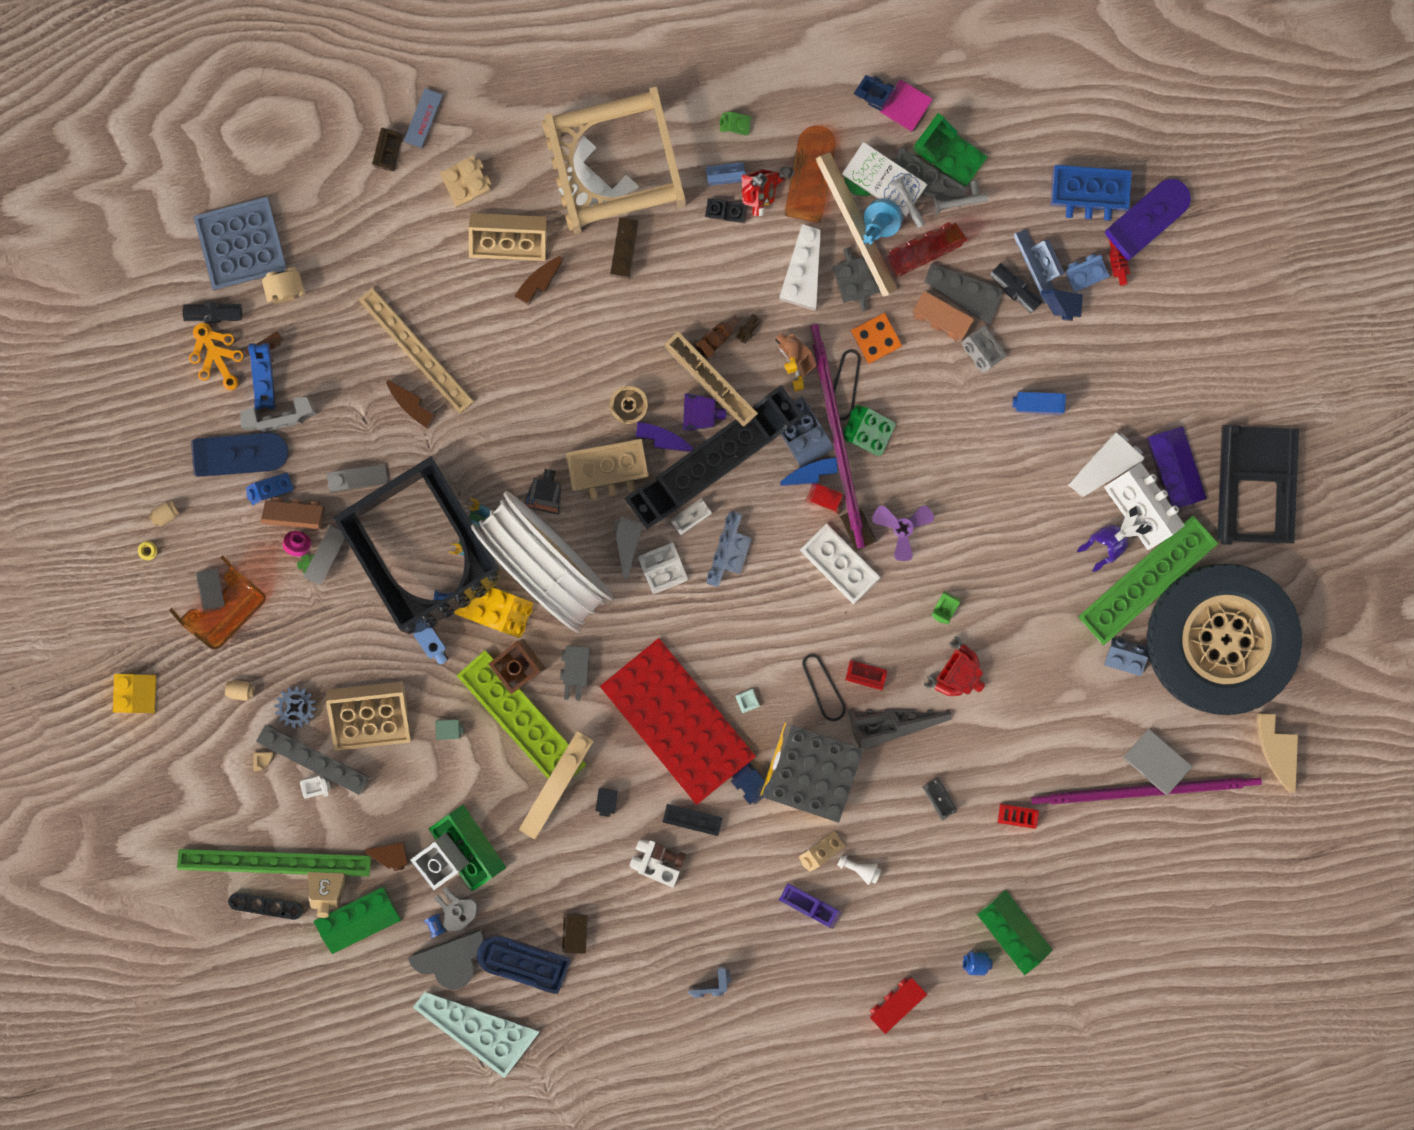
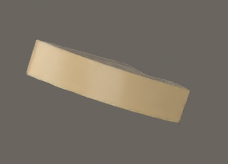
M1257 713L1259 740L1267 763L1283 787L1288 792L1295 793L1298 735L1276 734V714Z

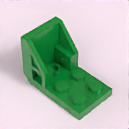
M937 113L915 143L913 150L945 175L966 187L988 156L957 135L958 131L942 115Z

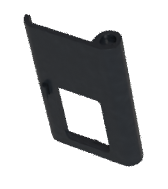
M1222 425L1217 540L1221 541L1222 545H1232L1233 541L1295 543L1298 428ZM1239 481L1276 483L1275 532L1273 535L1237 533Z

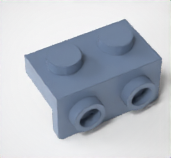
M1113 637L1104 665L1141 676L1148 659L1147 647L1139 643L1127 642L1123 638Z

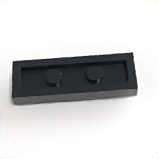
M667 804L662 822L718 836L723 817Z

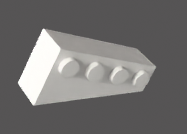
M802 224L779 297L781 301L816 311L820 248L819 229Z

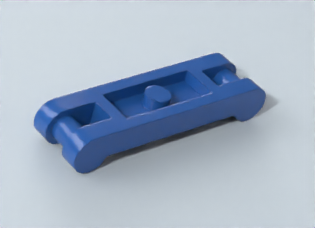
M250 343L248 349L253 378L254 406L257 410L265 407L275 409L276 400L270 344L262 343V345H256V343ZM262 395H267L268 400H262Z

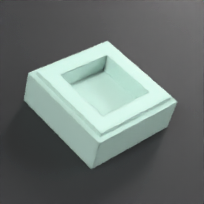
M753 689L735 696L742 714L760 707Z

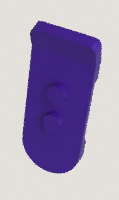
M1176 179L1162 181L1105 230L1106 236L1127 260L1133 258L1188 209L1191 196L1187 186Z

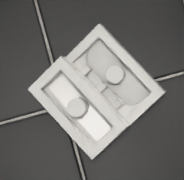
M673 542L638 556L653 595L688 581Z

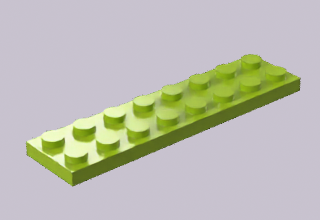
M484 650L456 676L546 778L549 779L569 744L520 689L510 694L488 665L494 659ZM583 760L574 776L587 765Z

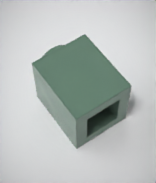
M460 719L435 721L436 740L460 739V735H464L463 723H460Z

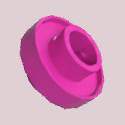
M291 531L284 536L282 546L288 554L300 557L309 552L311 540L303 532Z

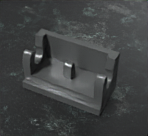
M218 569L196 572L203 613L220 610L222 607H225Z
M938 777L922 786L942 821L957 812L956 806Z

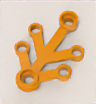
M206 323L197 324L193 329L196 343L193 353L189 355V361L192 364H199L201 362L200 353L203 344L208 349L203 368L199 371L198 377L202 381L210 379V369L214 360L224 378V387L230 391L237 389L239 380L236 376L230 374L221 356L231 358L235 362H241L244 359V354L239 350L231 351L214 346L211 340L222 341L225 345L230 346L235 341L233 335L213 332ZM201 329L206 331L204 336L199 335ZM227 336L232 338L230 343L225 342ZM236 353L241 354L239 360H236L234 357ZM194 355L198 356V361L196 362L192 361V356ZM202 372L208 373L207 378L203 379L201 377ZM229 379H233L234 384L232 386H228L227 381Z

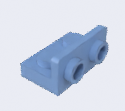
M744 163L707 166L708 186L742 182V175L745 174Z
M1095 253L1086 257V261L1081 264L1077 261L1068 265L1069 269L1065 271V274L1074 293L1110 277L1103 263L1102 255L1096 256Z

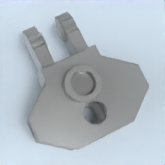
M445 887L443 889L444 893L453 902L447 905L440 896L436 895L434 897L437 903L444 909L445 918L443 926L448 931H461L476 917L478 903L473 898L460 899ZM461 915H465L466 920H462Z

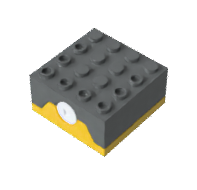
M784 723L760 795L766 799L839 823L864 749Z

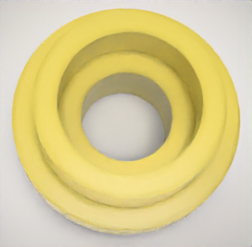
M145 541L139 545L138 554L144 560H152L157 555V546L153 542ZM147 547L151 548L150 554L145 553Z

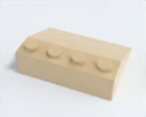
M403 681L327 690L326 704L334 751L411 742Z

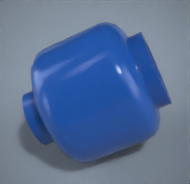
M971 950L963 957V969L969 975L985 976L992 969V959L989 958L988 953L985 951Z

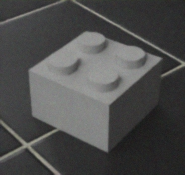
M444 833L411 859L433 890L469 864L447 833Z

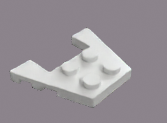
M585 136L582 137L574 154L573 163L579 180L587 189L600 196L619 197L639 188L627 175L613 189L609 187L584 164L597 147ZM569 167L567 171L572 172L573 169ZM577 184L572 185V187H574V192L572 193V196L577 190H579V186ZM559 188L558 191L564 195L563 189ZM584 192L579 194L576 203L578 205L585 204L588 195ZM593 198L589 206H593V203H598V200Z

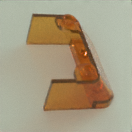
M223 555L220 558L229 567L224 574V581L228 586L222 591L225 607L206 613L194 608L187 611L183 616L173 608L169 610L186 630L213 650L221 648L266 600V595Z

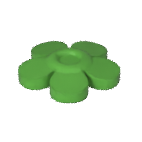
M308 554L301 556L302 561L297 563V568L300 570L304 568L303 574H305L314 555L310 559Z

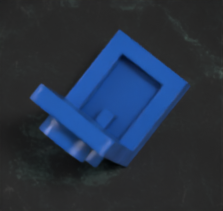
M284 473L246 487V495L253 506L266 499L291 492L294 488L288 473Z

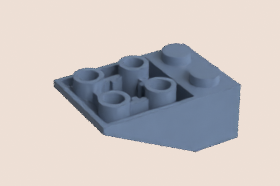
M803 396L795 400L794 403L804 417L781 434L800 468L834 449L829 437Z

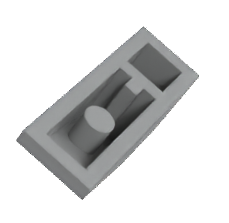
M385 465L326 473L330 493L388 483Z
M621 517L620 521L616 520L613 531L616 532L623 578L628 579L643 524Z

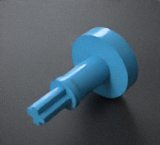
M880 198L870 203L864 213L866 228L863 242L865 244L867 242L872 244L875 239L890 237L899 230L903 223V213L895 202Z

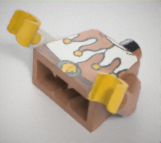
M781 333L776 337L775 341L779 344L778 348L781 355L787 361L784 363L787 373L796 372L795 377H798V380L792 381L794 391H801L804 389L803 378L817 366L812 352L794 334H790L787 337L784 333Z

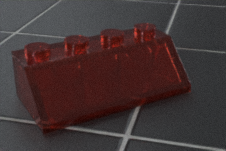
M947 222L940 226L941 230L935 233L931 230L923 234V239L917 241L915 238L905 243L906 247L902 249L896 247L890 250L886 259L895 278L964 246L967 239L957 223L951 224Z

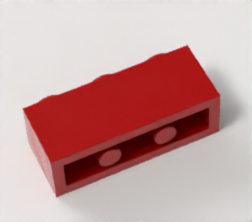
M911 976L908 979L904 977L897 984L899 987L894 992L891 990L883 997L885 999L884 1002L880 1005L878 1003L869 1010L871 1012L869 1018L884 1034L890 1031L927 996V993Z

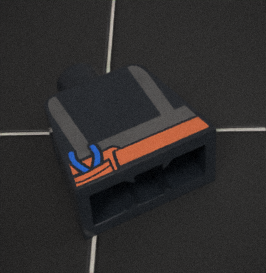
M544 469L542 479H533L524 501L527 507L551 514H560L561 484L554 482L556 471Z

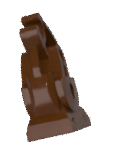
M735 315L725 323L722 321L708 331L699 341L693 343V347L705 359L710 358L714 351L733 334L732 332L740 320Z

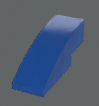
M837 458L824 459L801 467L780 481V486L819 483V475L838 473Z

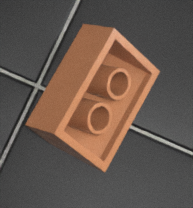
M271 498L270 501H265L261 523L323 530L325 507L320 506V502L309 501V505L301 504V500L290 499L289 503H284L281 498Z

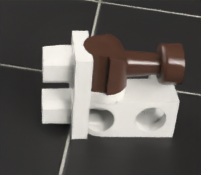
M639 839L636 849L645 852L644 858L642 860L633 856L629 866L638 870L639 874L674 888L680 870L663 865L664 859L675 862L674 865L681 868L686 854L679 852L677 855L656 841L650 840L649 842Z

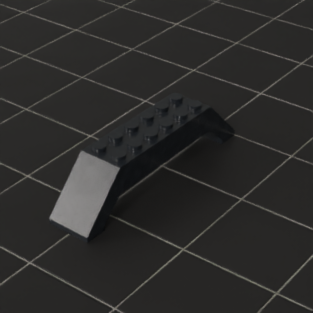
M782 385L752 407L758 414L745 427L735 419L661 474L624 498L647 530L680 509L804 417Z

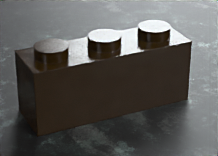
M619 217L610 272L611 277L630 280L639 225L638 220Z

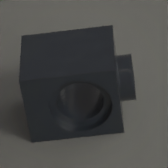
M599 788L595 810L599 812V816L610 817L611 814H615L618 790Z

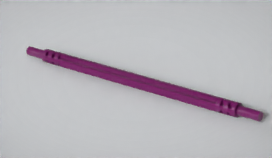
M814 324L811 325L814 340L815 359L851 530H854L857 549L865 547L861 530L863 526L824 342L821 341L819 326Z
M1237 777L1179 782L1168 795L1243 789L1244 786L1262 785L1261 777L1247 779ZM1155 785L1050 793L1047 796L1031 797V803H1051V805L1165 794Z

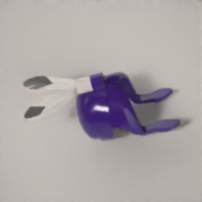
M1136 507L1131 508L1127 512L1121 528L1114 524L1105 526L1093 533L1089 541L1078 548L1077 552L1086 551L1094 541L1107 545L1109 557L1096 563L1092 570L1093 572L1100 570L1107 563L1115 562L1126 551L1129 545L1128 537L1143 535L1151 531L1152 527L1147 524L1133 526L1137 517Z

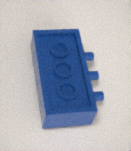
M1055 165L1052 172L1050 206L1066 207V218H1073L1074 208L1085 209V219L1088 220L1092 219L1093 209L1104 210V220L1111 221L1112 211L1127 212L1129 209L1132 171Z

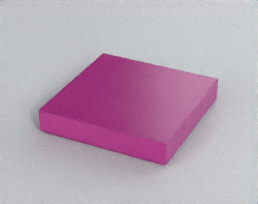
M900 79L895 86L897 87L896 92L880 113L912 132L932 99Z

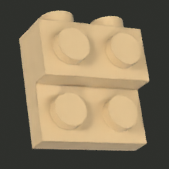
M474 155L440 172L456 208L491 192L489 187L492 184L487 175L483 176L481 169L484 167L480 159H475Z

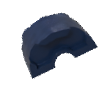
M865 75L853 94L868 102L869 106L881 111L887 106L897 87L891 83L883 84V81L876 76L872 78Z
M749 762L732 776L733 780H731V783L737 790L740 788L745 793L743 797L749 805L752 803L756 805L764 798L760 794L765 780Z

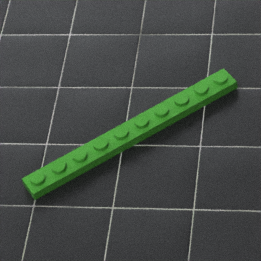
M179 849L177 860L178 870L281 874L319 872L370 877L371 857L360 855Z

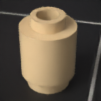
M166 501L151 510L152 515L149 517L155 526L159 525L162 527L175 519L176 515L180 513L172 501L168 503Z
M227 681L225 687V696L230 697V699L249 701L250 697L253 698L255 687L248 681Z

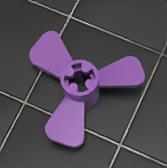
M879 506L872 516V521L874 524L893 528L894 534L898 537L894 558L897 561H909L912 559L913 553L908 536L912 534L914 527L932 523L934 515L929 507L921 506L909 520L906 518L898 520L885 506ZM902 521L904 525L908 526V532L905 534L903 531H898V529L900 528L899 524L902 523Z

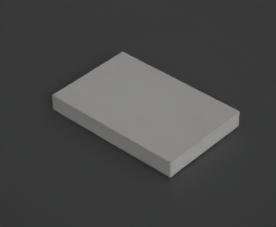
M1150 729L1142 735L1123 757L1166 796L1192 768L1187 761Z

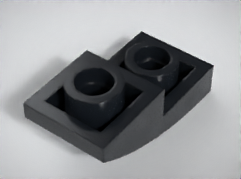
M708 198L705 217L745 224L748 205Z

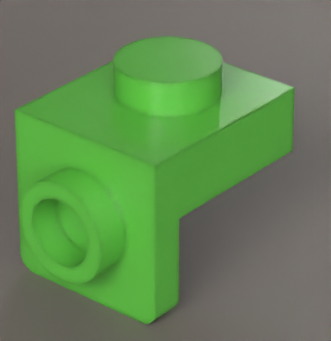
M735 112L722 113L719 121L720 132H731L744 136L749 135L751 116Z
M944 590L931 616L939 623L949 624L961 599Z

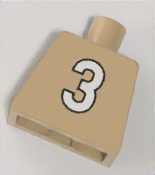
M308 872L310 906L313 909H317L318 917L326 918L329 916V909L336 910L339 908L346 883L344 873Z

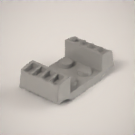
M307 397L293 398L296 414L290 411L281 413V417L278 418L273 416L263 417L261 421L259 410L254 407L241 412V428L245 430L259 429L263 432L302 424L304 419L317 415V412L310 399Z

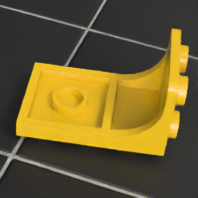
M491 588L486 595L473 599L470 605L465 608L460 607L454 611V614L520 638L525 632L528 617L532 613L533 602L499 589Z

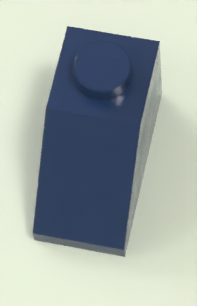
M1041 290V295L1054 316L1062 317L1064 321H1073V318L1081 317L1083 294L1060 290Z

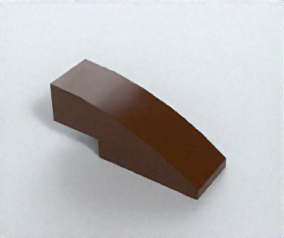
M558 256L538 268L521 285L514 297L529 306L538 289L545 293L564 260L563 257Z
M387 380L386 384L397 403L416 422L428 429L435 415L420 407L422 399Z

